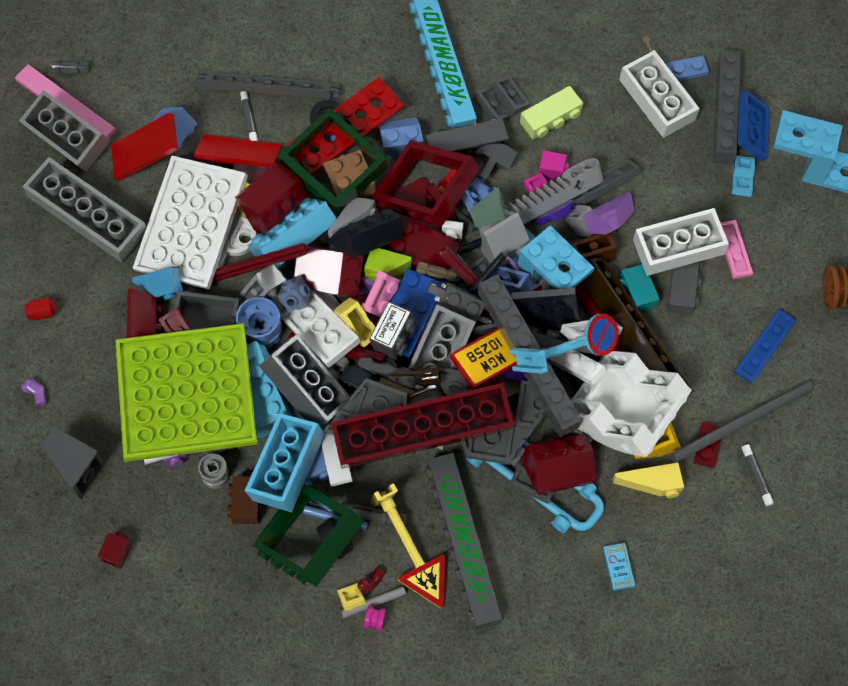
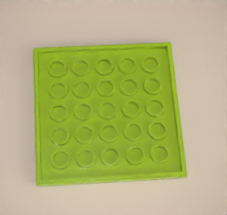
M244 323L115 340L123 459L125 462L257 445Z

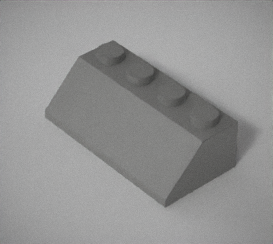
M436 303L407 368L440 367L454 370L456 366L449 356L466 345L476 322ZM414 376L417 380L415 389L428 386L427 384L423 385L422 376ZM436 385L437 390L443 394L441 386Z

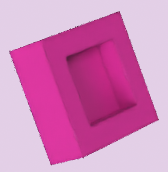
M541 172L523 182L527 191H532L534 194L537 187L542 190L543 184L549 186Z

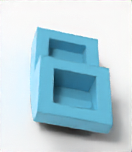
M736 155L731 194L752 196L755 158Z

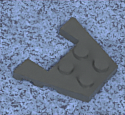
M366 378L331 422L407 405V393ZM330 422L325 427L324 433L334 436ZM401 455V456H397V457H392V458H395V459H398V460L404 462V460H405V455Z

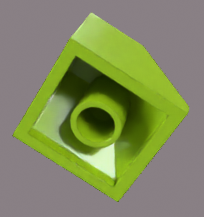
M377 248L369 253L364 268L365 277L375 282L377 278L375 275L380 270L396 279H400L404 276L407 268L412 270V257Z

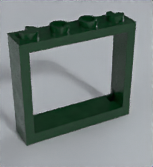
M330 108L277 155L279 163L296 175L304 187L318 200L326 201L335 215L388 168L387 155L382 150H377L370 139L367 137L363 138L354 125L347 124L339 112L335 113ZM331 123L375 161L337 197L293 159L299 151Z
M304 484L292 512L279 509L253 543V546L259 550L258 556L267 562L271 559L269 562L279 570L284 567L282 570L292 578L297 575L295 578L305 585L308 582L317 587L361 527L364 520L352 509ZM311 501L340 517V519L303 569L273 549L306 504Z

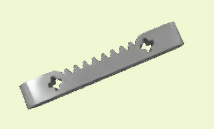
M594 158L586 159L564 171L561 178L557 177L556 183L550 180L549 186L543 184L542 190L537 187L535 194L530 191L529 197L522 195V201L516 198L515 204L509 202L508 206L505 205L506 218L517 212L522 223L525 224L597 186L603 181L599 161ZM498 223L479 227L478 230L481 239L483 232L487 231L488 229L492 228Z

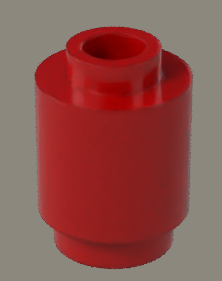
M50 297L31 300L29 303L24 304L28 320L33 319V321L52 318L54 313L57 312L55 300H51Z

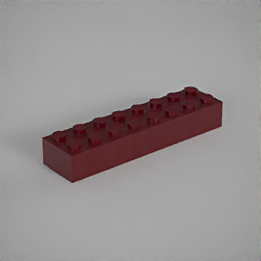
M504 383L331 422L340 466L341 469L512 430L514 422Z

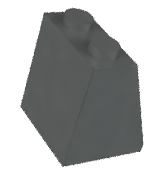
M53 427L51 431L44 435L41 445L73 493L81 500L105 463L97 450Z

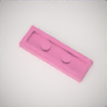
M737 221L721 222L729 243L725 257L732 279L752 276L753 270Z

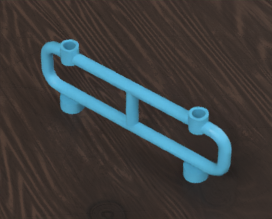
M526 441L523 447L526 448V445L530 444ZM466 458L468 462L477 468L484 462L482 460ZM485 461L507 479L511 480L514 472L505 465ZM594 484L574 487L581 496L595 504L594 512L585 522L577 521L551 500L546 504L536 498L534 499L556 515L551 523L561 533H566L570 527L577 531H585L594 526L604 511L603 501L595 493L597 488Z

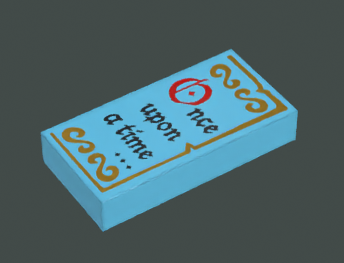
M625 543L603 547L613 591L635 587Z

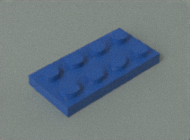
M407 268L391 303L412 312L417 328L413 337L408 338L406 342L407 349L402 356L410 360L436 303H438V301L434 300L436 295L428 292L426 289L430 282L438 286L441 285V282Z

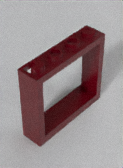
M410 140L372 197L377 203L376 206L381 209L390 208L396 213L407 216L414 221L420 220L427 225L433 224L442 227L480 169L471 156ZM416 160L457 170L432 209L392 197Z

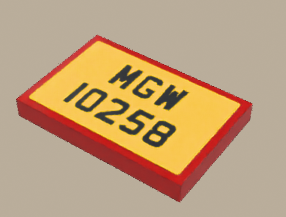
M498 328L456 350L449 356L472 390L478 389L517 365L516 358L513 354H510V348Z

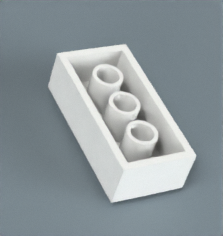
M655 50L622 67L620 82L663 138L696 120L699 107Z
M714 208L636 229L633 238L647 276L725 255L729 245Z

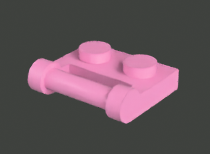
M378 270L372 289L361 307L363 310L381 317L388 301L390 302L396 293L400 280Z

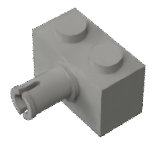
M274 265L268 266L257 273L240 293L245 300L253 297L267 298L277 305L280 313L286 309L280 303L277 293L279 287L285 282V278Z

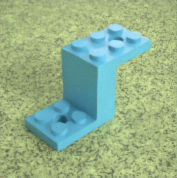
M783 110L773 148L807 157L802 181L848 193V177L843 176L840 172L842 169L848 170V154L837 151L843 125ZM799 131L803 137H796L793 132Z
M551 226L537 237L525 227L530 242L520 250L519 257L513 258L521 272L530 274L532 284L537 283L543 277L554 289L575 288L594 271V267ZM510 263L507 264L510 269L515 270ZM565 264L570 268V270L568 272H562L559 270L558 266Z

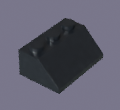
M390 208L383 209L377 214L366 216L360 221L349 223L347 226L338 229L328 239V243L354 259L403 238L402 215Z

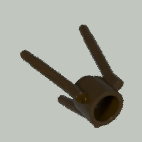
M439 367L408 368L411 371L388 373L390 377L422 376L423 385L427 384L428 386L408 394L407 400L425 392L437 390L436 385H441Z

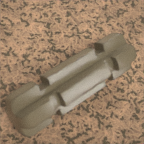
M418 262L416 272L423 275L426 274L438 279H445L449 282H454L457 273L453 270H446V268L434 265L428 266L427 263Z

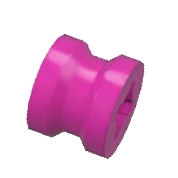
M368 606L364 628L369 629L373 627L377 631H382L386 609L376 610L373 606Z

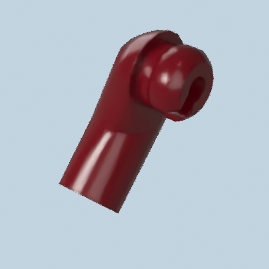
M375 568L368 580L361 579L358 582V589L362 590L364 594L370 593L378 586L385 573L379 568Z

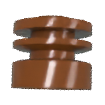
M826 266L824 269L822 291L827 309L844 308L846 304L848 306V266L846 270L843 266H836V268L834 266Z

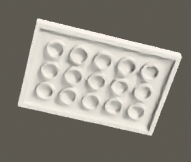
M171 156L132 269L148 274L166 268H178L181 283L209 290L238 206L235 196L244 189L248 175L236 170Z

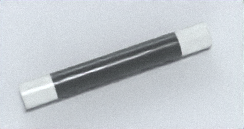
M242 91L240 96L249 139L258 141L248 92Z
M750 445L742 446L741 449L765 506L773 505L774 502Z

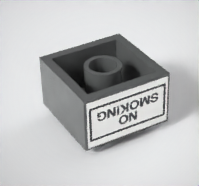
M388 301L369 338L375 352L385 354L395 361L398 360L399 356L404 355L407 349L406 342L409 337H413L417 328L411 311Z

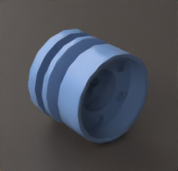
M253 297L239 306L236 312V324L244 323L247 345L258 341L269 350L279 343L282 337V322L277 305L267 298Z

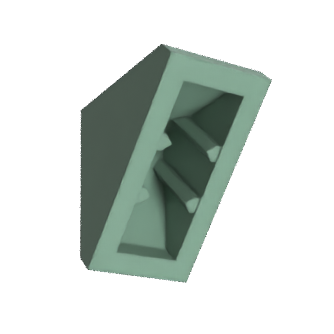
M496 187L469 210L475 227L479 228L499 223L506 219L505 205L499 188Z

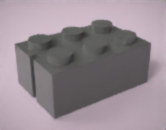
M177 291L174 308L180 310L192 330L235 325L236 312L241 303L238 298Z

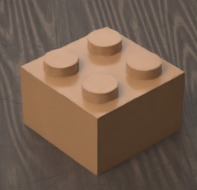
M361 150L323 163L325 178L335 197L368 168ZM375 182L370 183L356 197L364 198L373 195L375 192Z

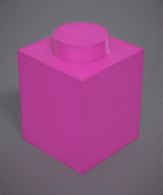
M543 150L539 173L541 172L545 178L556 180L558 176L561 178L569 166V163L565 162L567 155Z

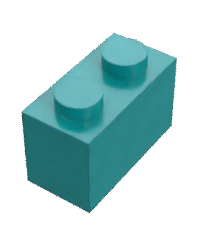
M643 265L621 270L619 280L640 312L657 307L660 299L650 275H646Z

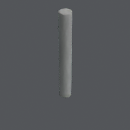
M401 586L365 600L366 604L348 611L342 609V616L346 618L367 610L368 606L375 607L406 595L405 589Z

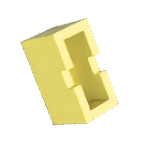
M348 298L333 311L359 337L361 341L359 345L365 347L370 343L369 338L375 326L366 316L367 314L358 301Z

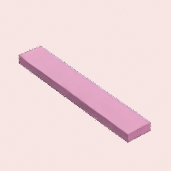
M29 64L15 77L17 82L36 96H39L45 90L108 139L116 131L115 127Z

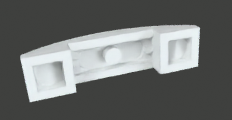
M335 416L332 417L327 423H325V424L321 427V429L323 430V432H324L325 427H326L328 424H330V422L335 418ZM325 433L321 444L331 487L352 482L350 467L341 469L334 436Z

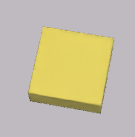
M358 583L337 590L344 611L366 604L361 590L357 587Z

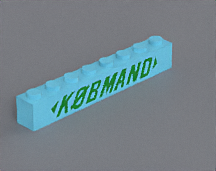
M412 0L409 3L410 12L415 14L416 30L420 29L421 32L419 34L420 43L426 47V50H424L427 62L430 61L431 63L429 67L431 77H435L437 81L435 82V89L437 94H441L440 104L442 110L447 112L445 116L447 126L460 128L476 123L477 118L438 0Z

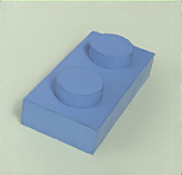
M704 56L666 63V66L678 81L709 74Z

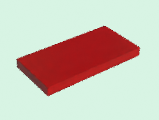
M169 112L111 144L115 180L121 181L178 150L174 114Z
M203 134L194 153V159L268 169L277 162V155L281 152V144Z

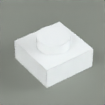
M446 220L442 226V235L452 240L462 239L463 223Z

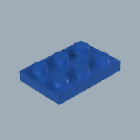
M743 91L740 93L738 105V145L759 160L768 159L769 107L748 91Z

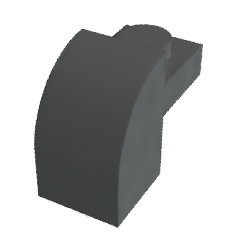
M486 144L481 146L475 153L481 157L476 162L480 170L475 177L487 179L494 166L500 170H509L518 152L504 144Z

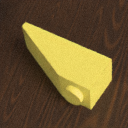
M679 463L618 472L614 474L612 479L615 484L657 496H666L667 498L679 496V493L684 489Z

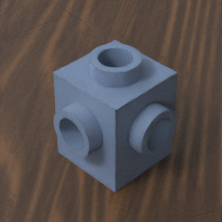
M300 275L285 281L281 285L278 297L280 303L290 312L295 309H303L307 305L312 291Z

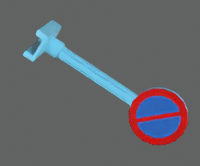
M596 314L588 321L585 334L582 337L545 350L528 348L510 349V354H515L517 365L513 366L512 369L513 371L542 374L548 371L546 359L585 345L591 353L597 356L608 355L613 351L618 341L617 324L610 315Z

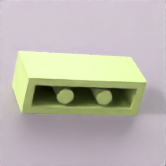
M568 86L523 111L520 116V123L532 139L542 138L549 130L554 127L556 129L560 128L570 118L576 119L581 114L583 102L571 86Z

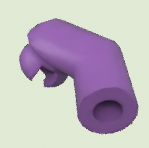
M27 379L22 383L21 388L24 392L34 394L37 407L47 404L45 389L41 384L33 379Z

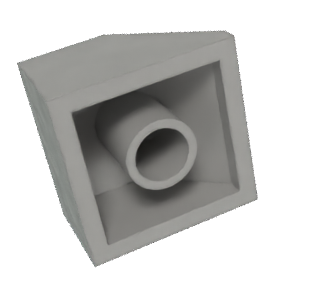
M517 212L483 232L481 252L490 264L500 252H503L507 255V258L500 266H506L510 263L509 258L519 257L520 250L529 244L530 239Z

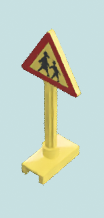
M393 483L386 491L380 494L378 491L375 492L370 502L373 508L381 505L384 512H387L416 567L414 570L400 576L398 581L436 606L443 608L445 555L442 554L427 563L423 562L395 508L396 504L392 498L398 490Z

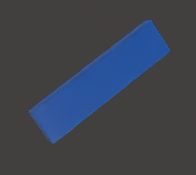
M779 309L734 373L752 384L795 324L796 319Z

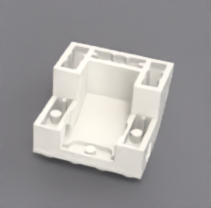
M612 351L608 355L602 356L598 362L605 366L607 370L594 386L584 382L571 400L582 419L578 429L592 439L612 449L631 455L647 457L653 451V447L659 438L664 435L669 423L676 417L677 411L687 401V397L692 390L678 373L649 370L636 353Z

